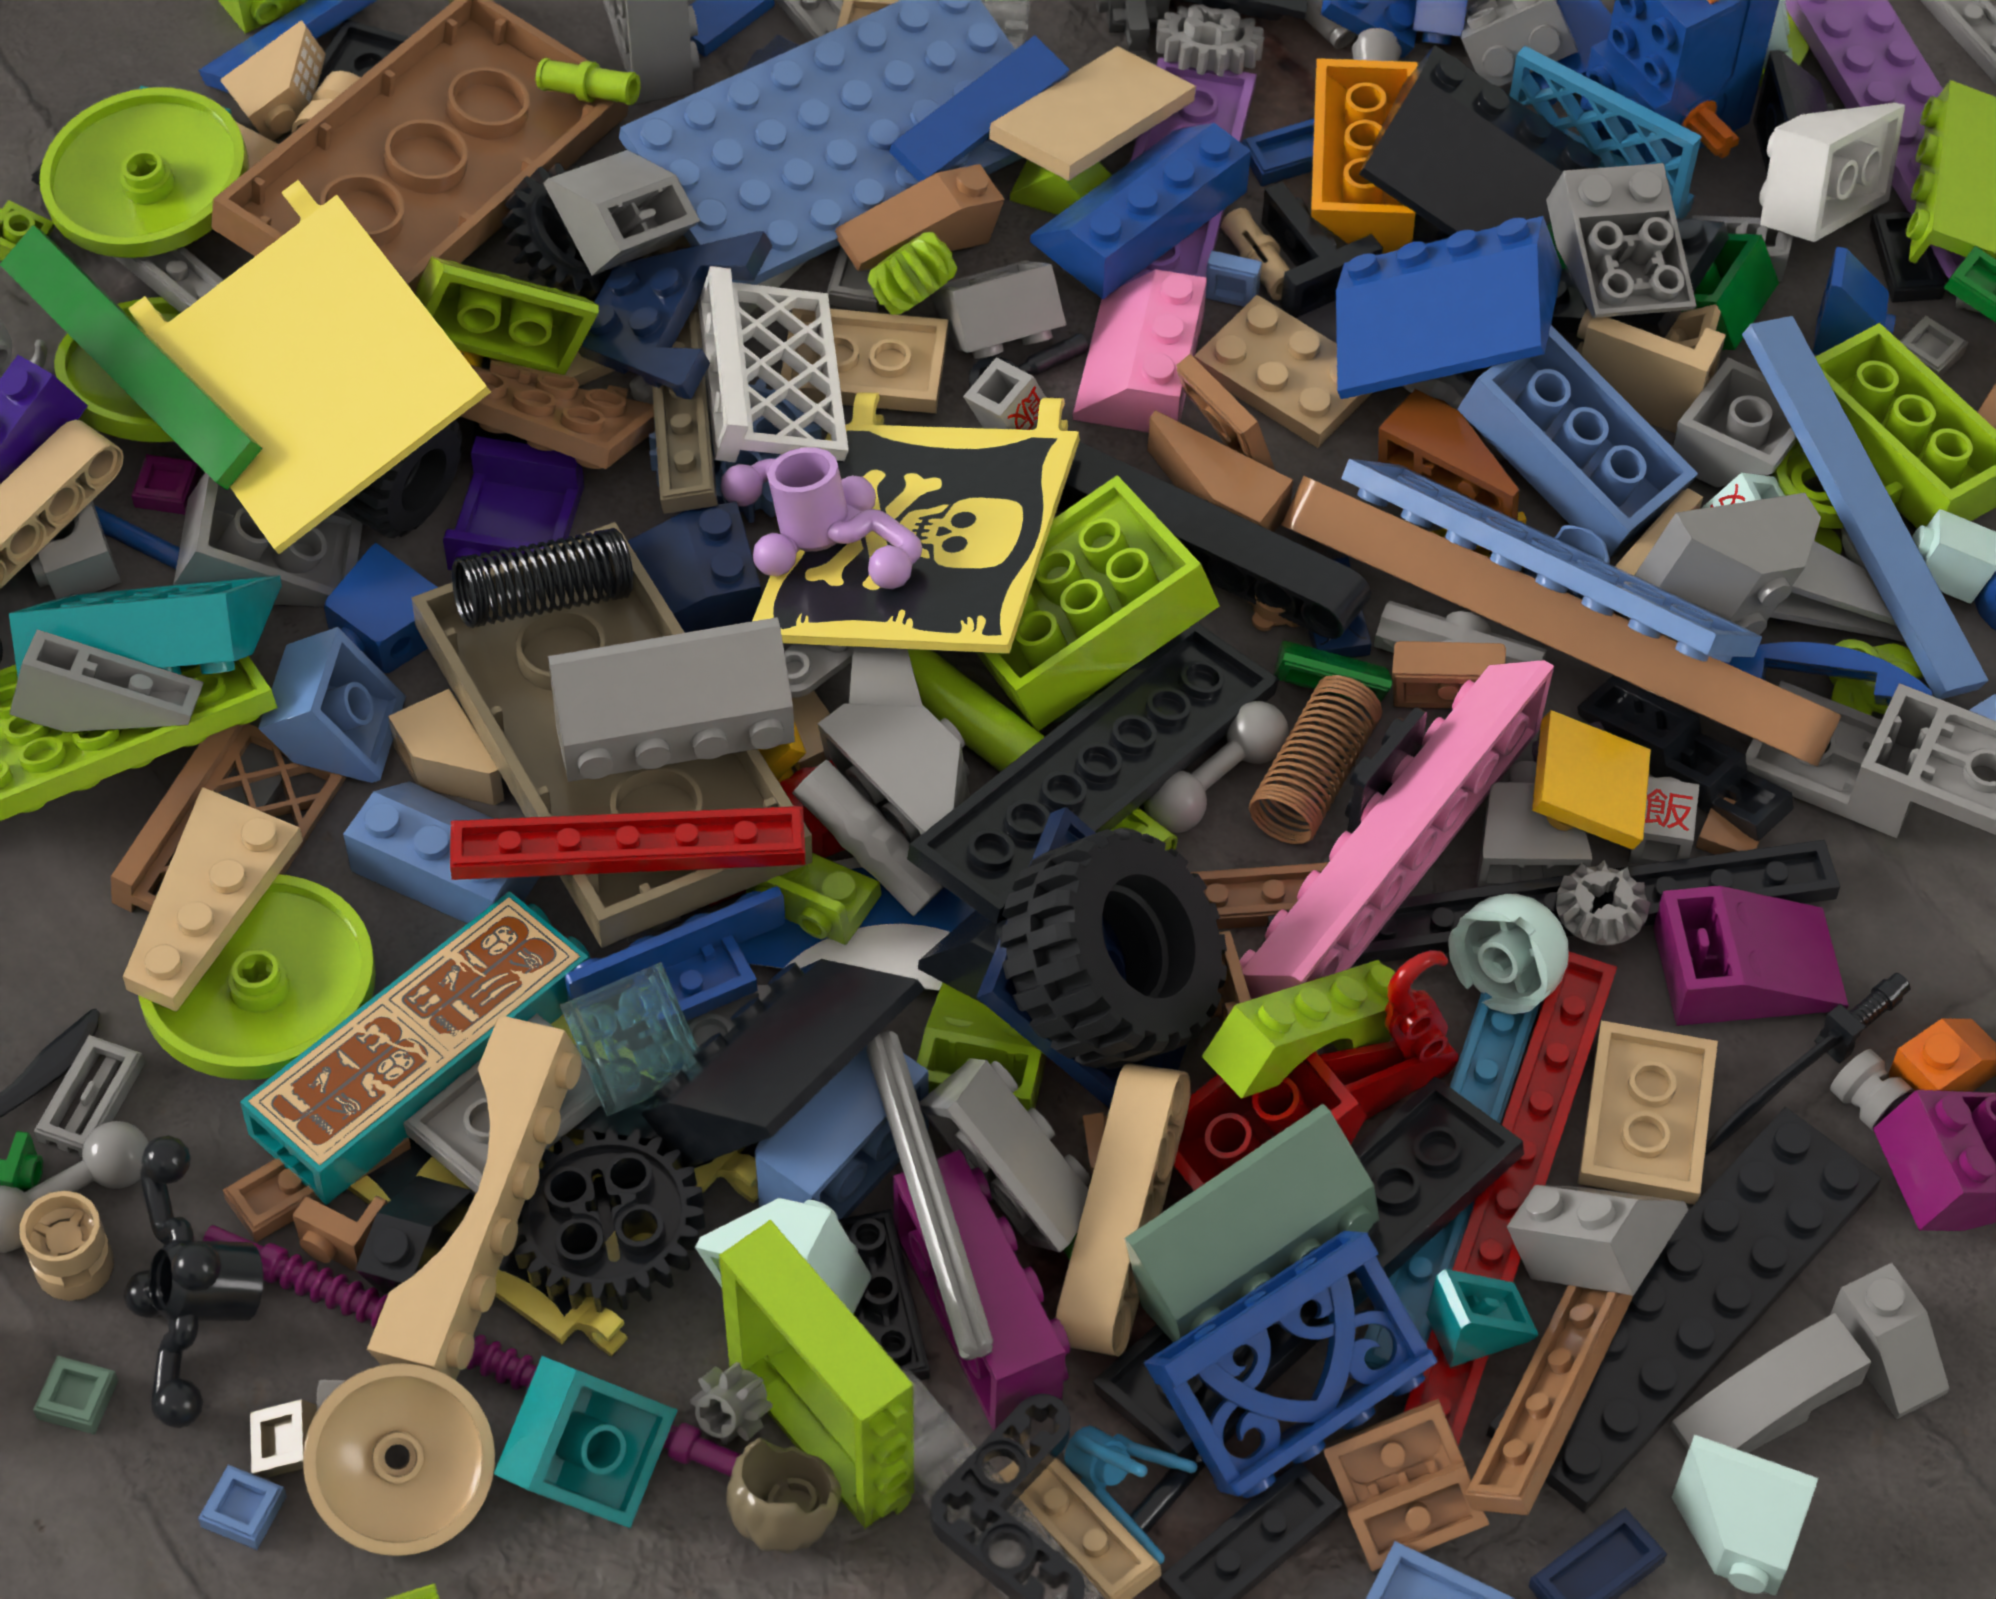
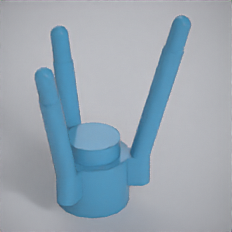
M1091 1425L1082 1427L1075 1432L1066 1447L1064 1457L1066 1466L1069 1470L1082 1477L1080 1482L1159 1564H1162L1165 1560L1164 1554L1105 1490L1106 1485L1114 1486L1119 1484L1126 1477L1127 1473H1132L1138 1477H1144L1147 1474L1146 1466L1136 1462L1130 1456L1187 1473L1196 1472L1197 1464L1192 1460L1178 1457L1175 1454L1136 1443L1119 1433L1112 1437L1097 1427Z

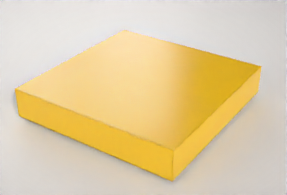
M1550 710L1541 720L1532 811L1634 850L1643 841L1651 749Z

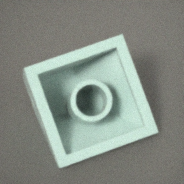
M1694 1434L1677 1480L1672 1500L1714 1574L1727 1578L1733 1586L1745 1592H1766L1776 1596L1791 1560L1818 1478Z

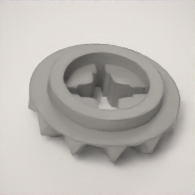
M1605 860L1598 866L1587 867L1581 863L1574 873L1569 876L1564 875L1556 896V909L1563 925L1576 937L1598 945H1614L1633 938L1643 928L1650 902L1647 901L1644 882H1636L1631 878L1628 867L1619 871L1608 867ZM1605 892H1614L1612 905L1606 904L1602 909L1598 908L1592 914L1594 897H1601Z

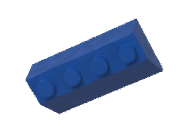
M1216 123L1174 130L1031 234L1030 242L1101 299H1104L1247 193L1251 150Z

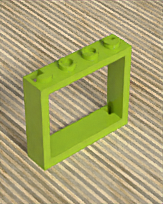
M770 1219L719 1254L729 1368L738 1362L743 1370L751 1371L763 1379L767 1393L766 1400L772 1403V1408L767 1413L796 1448L809 1455L821 1458L831 1467L841 1486V1501L866 1529L879 1518H883L893 1510L898 1515L909 1504L914 1493L913 1383Z

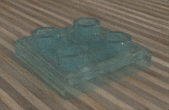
M662 962L560 1005L607 1116L655 1096L653 1090L662 1080L678 1069H682L685 1073L697 1062L692 1056V1053L698 1048Z

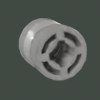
M1868 1049L1858 1054L1839 1072L1831 1084L1830 1091L1844 1104H1853L1857 1108L1860 1107L1859 1119L1874 1132L1873 1128L1915 1090L1901 1077L1889 1078L1890 1074L1885 1070L1886 1062L1872 1049Z

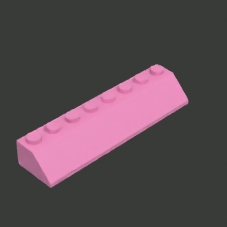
M1545 660L1489 665L1475 683L1471 680L1464 683L1454 699L1453 711L1445 720L1438 717L1433 721L1423 738L1422 749L1415 757L1407 755L1403 758L1393 774L1392 786L1384 795L1377 792L1372 796L1362 812L1360 818L1362 823L1353 834L1345 831L1338 838L1330 852V862L1321 873L1313 870L1307 876L1300 887L1297 895L1298 901L1289 912L1282 909L1276 914L1266 931V941L1257 952L1251 949L1248 950L1239 960L1251 1000L1352 967L1488 796L1491 785L1499 782L1538 733L1554 665Z

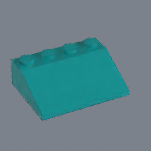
M280 575L72 594L9 613L17 676L19 677L21 664L37 629L180 675V666L200 664L201 674L235 670L234 661L252 655L255 651L281 589Z

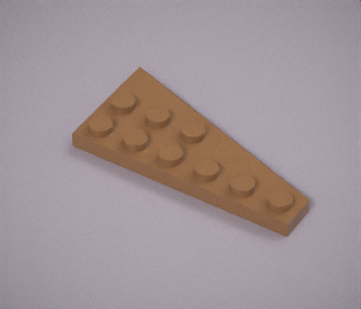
M495 360L491 361L490 369L471 365L491 393L463 413L461 417L478 422L479 426L488 432L508 433L527 440V444L535 449L542 451L555 450L574 457L576 462L584 467L607 469L647 438L650 433L655 431L653 404L626 399L628 393L626 388L608 385L607 390L579 389V383L574 377Z

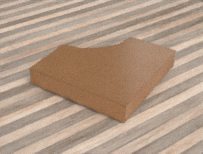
M1191 354L1176 365V371L1185 394L1211 423L1223 444L1275 470L1258 421Z

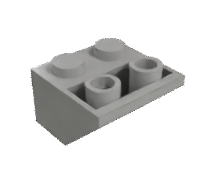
M629 150L556 175L543 182L591 275L671 246L690 228L700 222L676 174Z

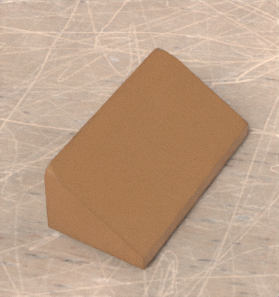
M1396 642L1394 645L1392 669L1394 706L1452 708L1457 693L1466 681L1471 680L1475 683L1489 665L1506 664L1505 645L1501 643Z

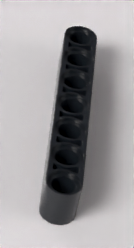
M1079 442L1057 508L1058 511L1063 513L1118 475L1201 563L1209 583L1255 605L1257 600L1273 608H1282L1285 612L1279 613L1278 616L1329 639H1337L1342 636L1370 600L1372 593L1369 584L1353 569Z

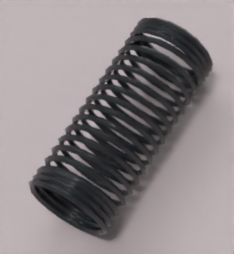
M610 528L595 531L594 534L591 532L586 533L584 536L579 534L575 538L568 536L565 540L558 538L556 542L548 540L547 543L538 542L537 545L531 543L527 547L520 545L518 549L516 547H510L509 550L500 549L499 553L495 550L491 551L490 554L486 552L481 553L480 556L473 554L467 557H457L452 565V587L458 612L463 622L469 628L485 626L487 621L490 624H495L496 620L504 622L506 618L514 620L516 616L521 619L525 614L529 617H532L534 613L542 615L544 610L547 613H552L553 609L561 611L563 607L571 609L572 605L575 607H580L582 603L590 605L591 601L599 604L600 600L608 602L610 598L612 600L628 598L633 589V567L625 539L617 529ZM585 545L589 550V562L584 551ZM576 547L579 551V562L575 554ZM566 549L570 554V565L566 557ZM557 551L561 556V569L556 558ZM547 554L551 557V569L547 561ZM538 555L542 560V573L538 564ZM611 557H612V560H613V565H614V569H615V574H614V571H613V566H612ZM528 558L532 561L533 577L528 565ZM519 559L523 564L524 581L519 568ZM510 561L514 568V581L509 569ZM500 563L504 569L505 586L500 573ZM490 566L493 567L495 572L496 590L490 574ZM593 585L597 592V598L593 596ZM584 588L588 595L587 600L584 598ZM555 590L560 601L559 606L555 602ZM565 591L569 598L568 604L565 601ZM575 591L578 595V602L574 599ZM526 593H527L528 600H529L530 605H531V610H530V611H529L528 608H527ZM536 593L541 604L540 609L536 605ZM546 593L550 601V607L546 605ZM497 596L502 609V617L498 612ZM507 596H508V600H509L510 606H511V608H512V614H511V615H510V613L508 612ZM517 596L521 605V613L517 609ZM490 607L493 612L492 618L489 616Z

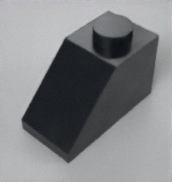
M417 1175L377 1212L355 1270L373 1287L377 1288L378 1291L389 1294L394 1288L415 1275L444 1247L462 1223L475 1193L467 1188Z

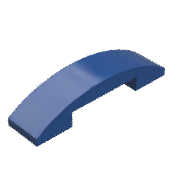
M1777 642L1760 644L1754 657L1732 656L1730 663L1724 662L1763 680L1766 678L1767 668L1876 682L1874 699L1875 704L1889 706L1899 683L1933 696V691L1920 680L1883 659L1850 648L1824 643Z

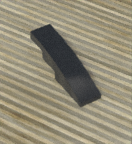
M1613 675L1577 706L1578 715L1591 726L1651 749L1649 774L1653 777H1672L1681 782L1699 784L1697 807L1708 814L1712 808L1744 834L1756 841H1760L1794 809L1792 792L1747 771L1745 754L1702 734L1699 716ZM1726 797V798L1732 799V800H1734V801H1736V802H1735L1734 804H1732V803H1730V802L1724 800V798Z

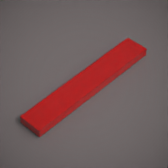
M803 806L451 821L450 871L452 880L806 865Z

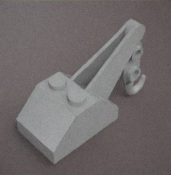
M1805 493L1677 512L1634 575L1758 635L1766 629L1767 620L1771 617L1905 642L1846 529L1841 528L1844 552L1848 559L1814 541L1821 517Z
M793 644L784 651L792 698L802 697L811 693L852 662L849 704L841 705L817 723L825 758L828 761H833L838 771L870 803L877 807L892 825L901 831L909 843H912L970 797L967 781L970 771L963 759L962 747L965 746L964 739L949 720L944 718L939 721L922 705L907 649Z

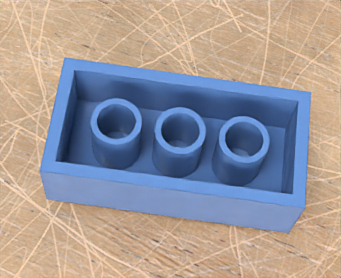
M1552 325L1550 326L1545 354L1492 366L1477 378L1457 409L1570 525L1589 529L1597 534L1606 543L1609 558L1613 557L1652 524L1682 490H1686L1698 475L1678 452Z

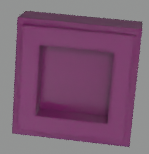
M146 454L131 495L134 507L185 515L188 498L197 486L201 475L199 465L195 461Z

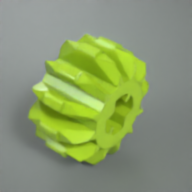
M924 232L907 244H904L872 268L867 281L872 287V293L880 305H884L891 315H899L908 311L916 304L921 303L925 298L947 284L955 276L958 268L952 258L951 251L944 241L941 242L934 232Z

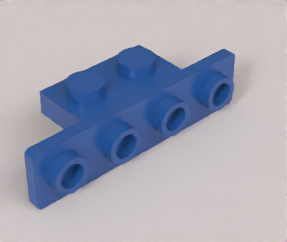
M778 886L763 892L753 891L740 897L734 904L713 913L694 915L681 926L657 936L641 937L628 948L605 958H592L582 962L575 970L565 975L567 999L573 1012H577L627 991L649 1034L653 1036L757 992V978L738 944L778 928L785 923L784 895Z

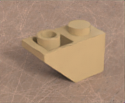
M450 689L388 716L394 748L417 785L434 792L491 805L504 801L501 782L502 775L464 709L460 707Z

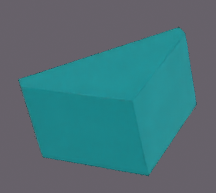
M1444 1269L1436 1275L1426 1316L1450 1367L1530 1342L1539 1336L1514 1282Z

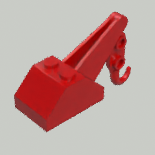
M1435 950L1420 953L1405 962L1392 976L1387 986L1389 1002L1385 1007V1013L1387 1014L1385 1027L1393 1041L1320 1055L1315 1051L1303 1060L1279 1086L1242 1099L1219 1074L1190 1096L1189 1107L1174 1162V1167L1193 1191L1322 1104L1331 1111L1351 1145L1364 1121L1415 1090L1424 1087L1434 1077L1441 1079L1447 1075L1459 1060V1054L1450 1045L1448 1038L1445 1036L1448 1025L1434 999L1426 991L1413 990L1411 986L1415 979L1427 968L1433 965H1447L1448 957L1443 952Z

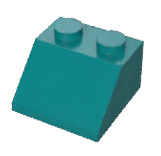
M542 1356L494 1474L534 1493L631 1528L678 1410Z

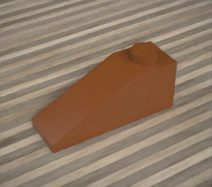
M1414 389L1379 427L1378 462L1402 465L1518 520V487L1464 416L1445 401L1435 399Z

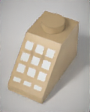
M301 20L220 80L260 134L274 141L292 129L293 123L302 110L312 101L326 54Z

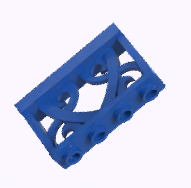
M1342 1231L1144 1362L1155 1384L1160 1385L1214 1478L1213 1482L1219 1492L1234 1496L1242 1495L1243 1498H1249L1261 1493L1275 1482L1276 1478L1273 1473L1291 1461L1294 1464H1298L1319 1454L1326 1447L1323 1439L1341 1427L1344 1430H1349L1369 1420L1376 1413L1375 1404L1391 1393L1393 1396H1400L1415 1389L1425 1380L1423 1372L1438 1362L1432 1350H1429L1376 1258V1255L1379 1253L1367 1232ZM1355 1272L1376 1310L1354 1312L1353 1297L1347 1276L1349 1273ZM1313 1300L1318 1307V1312L1314 1318H1323L1329 1315V1323L1319 1326L1305 1325L1300 1317L1301 1307L1307 1301ZM1275 1322L1290 1334L1300 1338L1324 1339L1329 1337L1323 1371L1311 1399H1283L1254 1389L1264 1377L1269 1365L1271 1345L1266 1328ZM1372 1323L1385 1328L1391 1335L1393 1342L1392 1354L1388 1362L1373 1370L1365 1364V1353L1369 1348L1381 1346L1370 1339H1355L1356 1327ZM1247 1345L1253 1351L1254 1360L1248 1373L1239 1381L1234 1377L1244 1371L1246 1365H1236L1233 1361V1352L1239 1346ZM1194 1376L1223 1398L1209 1420L1187 1383ZM1348 1376L1353 1380L1357 1381L1355 1384H1353L1348 1389L1343 1391ZM1237 1407L1246 1410L1237 1422L1236 1435L1238 1440L1242 1441L1245 1433L1251 1428H1256L1261 1435L1259 1447L1245 1458H1237L1231 1455L1223 1443L1225 1423ZM1278 1420L1297 1423L1281 1433Z

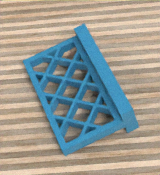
M1524 46L1516 56L1510 96L1524 106L1532 104L1536 112L1543 116L1550 124L1575 141L1584 144L1591 152L1602 158L1599 168L1664 163L1676 219H1684L1692 209L1695 196L1689 193L1702 136L1527 46ZM1530 70L1542 75L1550 87L1541 90L1530 74ZM1572 93H1577L1587 98L1594 110L1584 112ZM1557 98L1568 116L1558 118L1548 100ZM1620 115L1630 120L1637 132L1627 134L1616 116ZM1601 120L1612 139L1602 141L1591 122ZM1576 127L1581 136L1567 130V128ZM1665 138L1683 147L1682 155L1671 157L1661 139ZM1645 143L1656 161L1646 163L1635 145ZM1619 149L1625 159L1610 151Z

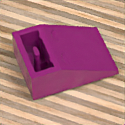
M1724 886L1663 891L1653 930L1676 1026L1823 1013L1832 1011L1839 1004L1848 1010L1849 1005L1823 908Z
M1915 1090L1878 1123L1873 1130L1919 1231H1965L1996 1223V1093Z

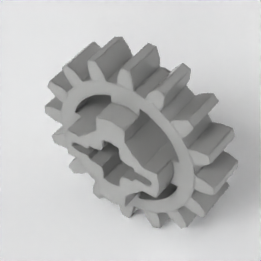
M1198 4L1189 7V9L1182 6L1178 7L1177 14L1165 12L1164 20H1158L1155 43H1157L1156 52L1164 54V61H1178V69L1180 70L1193 67L1197 69L1198 75H1203L1209 70L1214 71L1218 76H1224V70L1242 74L1243 67L1255 68L1256 61H1261L1264 37L1263 28L1255 26V19H1241L1240 13L1232 9L1208 8L1204 4Z

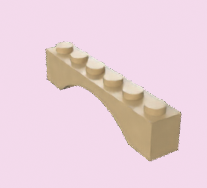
M502 1015L498 1016L478 1067L487 1096L490 1120L488 1158L479 1189L462 1223L444 1247L415 1275L389 1292L367 1347L368 1352L381 1365L393 1363L417 1364L440 1371L455 1381L459 1371L468 1366L474 1351L473 1334L482 1312L485 1313L489 1310L495 1297V1277L503 1257L509 1255L515 1246L518 1235L517 1220L525 1200H529L537 1189L539 1182L538 1166L547 1144H551L558 1134L561 1121L560 1108L568 1089L571 1090L575 1087L581 1073V1053L565 1030Z

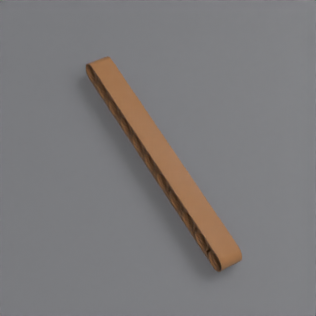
M1303 476L1281 524L1309 539L1818 767L1842 716L1710 656L1706 662L1686 656L1675 649L1677 641L1664 635H1660V638L1657 639L1641 634L1628 627L1630 621L1614 613L1612 616L1593 611L1582 605V599L1567 592L1565 594L1543 587L1535 582V578L1502 567L1484 555L1454 544L1437 534L1308 477Z

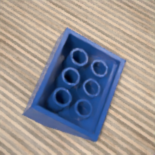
M1540 216L1527 220L1524 218H1513L1503 222L1498 227L1477 232L1474 230H1462L1454 233L1447 239L1426 244L1420 241L1404 245L1397 251L1376 256L1372 253L1361 254L1344 263L1336 289L1337 391L1340 399L1545 354L1562 274V266L1544 217Z

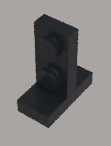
M1283 182L1265 188L1261 223L1296 266L1284 272L1281 298L1282 309L1294 318L1336 301V289L1344 263L1361 254L1372 253L1375 256L1382 254L1383 247L1372 234L1337 249L1331 234L1320 229L1311 218L1305 202L1299 197L1295 198Z

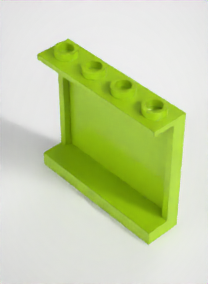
M1950 80L1938 97L1931 96L1928 99L1920 118V124L1925 126L1924 137L1918 146L1915 160L1921 164L1919 175L1911 191V199L1916 201L1915 211L1910 218L1906 230V237L1911 239L1909 261L1913 263L1919 260L1930 244L1967 257L1974 246L1996 259V97Z

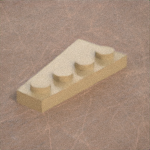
M202 787L123 974L126 990L177 1012L303 842L300 827Z

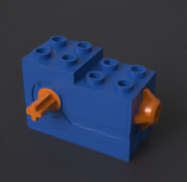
M1615 0L1608 38L1591 47L1586 77L1701 135L1699 149L1706 146L1715 156L1718 155L1721 159L1729 155L1730 149L1739 143V137L1733 131L1750 123L1779 0ZM1582 96L1580 104L1584 112L1594 110L1587 98ZM1620 115L1616 116L1627 134L1637 132L1630 120ZM1601 120L1591 122L1602 141L1612 139ZM1665 138L1661 139L1671 157L1682 155L1683 147ZM1645 143L1635 145L1646 163L1656 161ZM1619 149L1612 151V153L1625 159Z

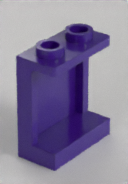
M476 436L471 450L474 473L455 530L447 529L443 538L448 570H452V565L457 557H467L473 554L480 556L481 553L486 552L490 554L491 551L495 550L499 553L500 549L509 550L510 547L518 549L520 545L527 547L531 543L537 545L538 542L547 543L548 540L556 542L558 538L565 540L570 534L585 487L583 467L576 462L574 457L555 450H538L528 444Z

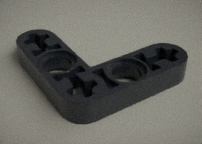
M1040 1393L1023 1400L936 1491L931 1501L930 1523L936 1537L1010 1599H1044L1045 1587L1031 1575L1037 1562L1042 1563L1039 1565V1579L1050 1588L1056 1589L1063 1583L1068 1586L1067 1599H1084L1085 1582L1078 1569L1006 1511L1064 1450L1069 1442L1071 1416L1068 1407L1062 1400L1049 1394ZM1048 1417L1054 1420L1053 1434L1046 1430L1040 1431L1030 1441L1028 1455L1022 1444L1031 1434V1419L1043 1422ZM994 1457H1007L1016 1463L1019 1472L1010 1482L995 1483L989 1480L983 1472L986 1462ZM949 1505L956 1510L963 1508L965 1505L970 1506V1521L983 1532L977 1545H973L976 1529L961 1518L955 1520L952 1524L947 1522V1507ZM988 1523H993L991 1526L987 1528ZM1013 1540L1023 1547L1026 1556L1017 1566L1006 1568L1000 1567L991 1560L989 1550L998 1541ZM1026 1579H1028V1582H1027L1026 1585H1022V1584H1021V1583L1024 1582Z

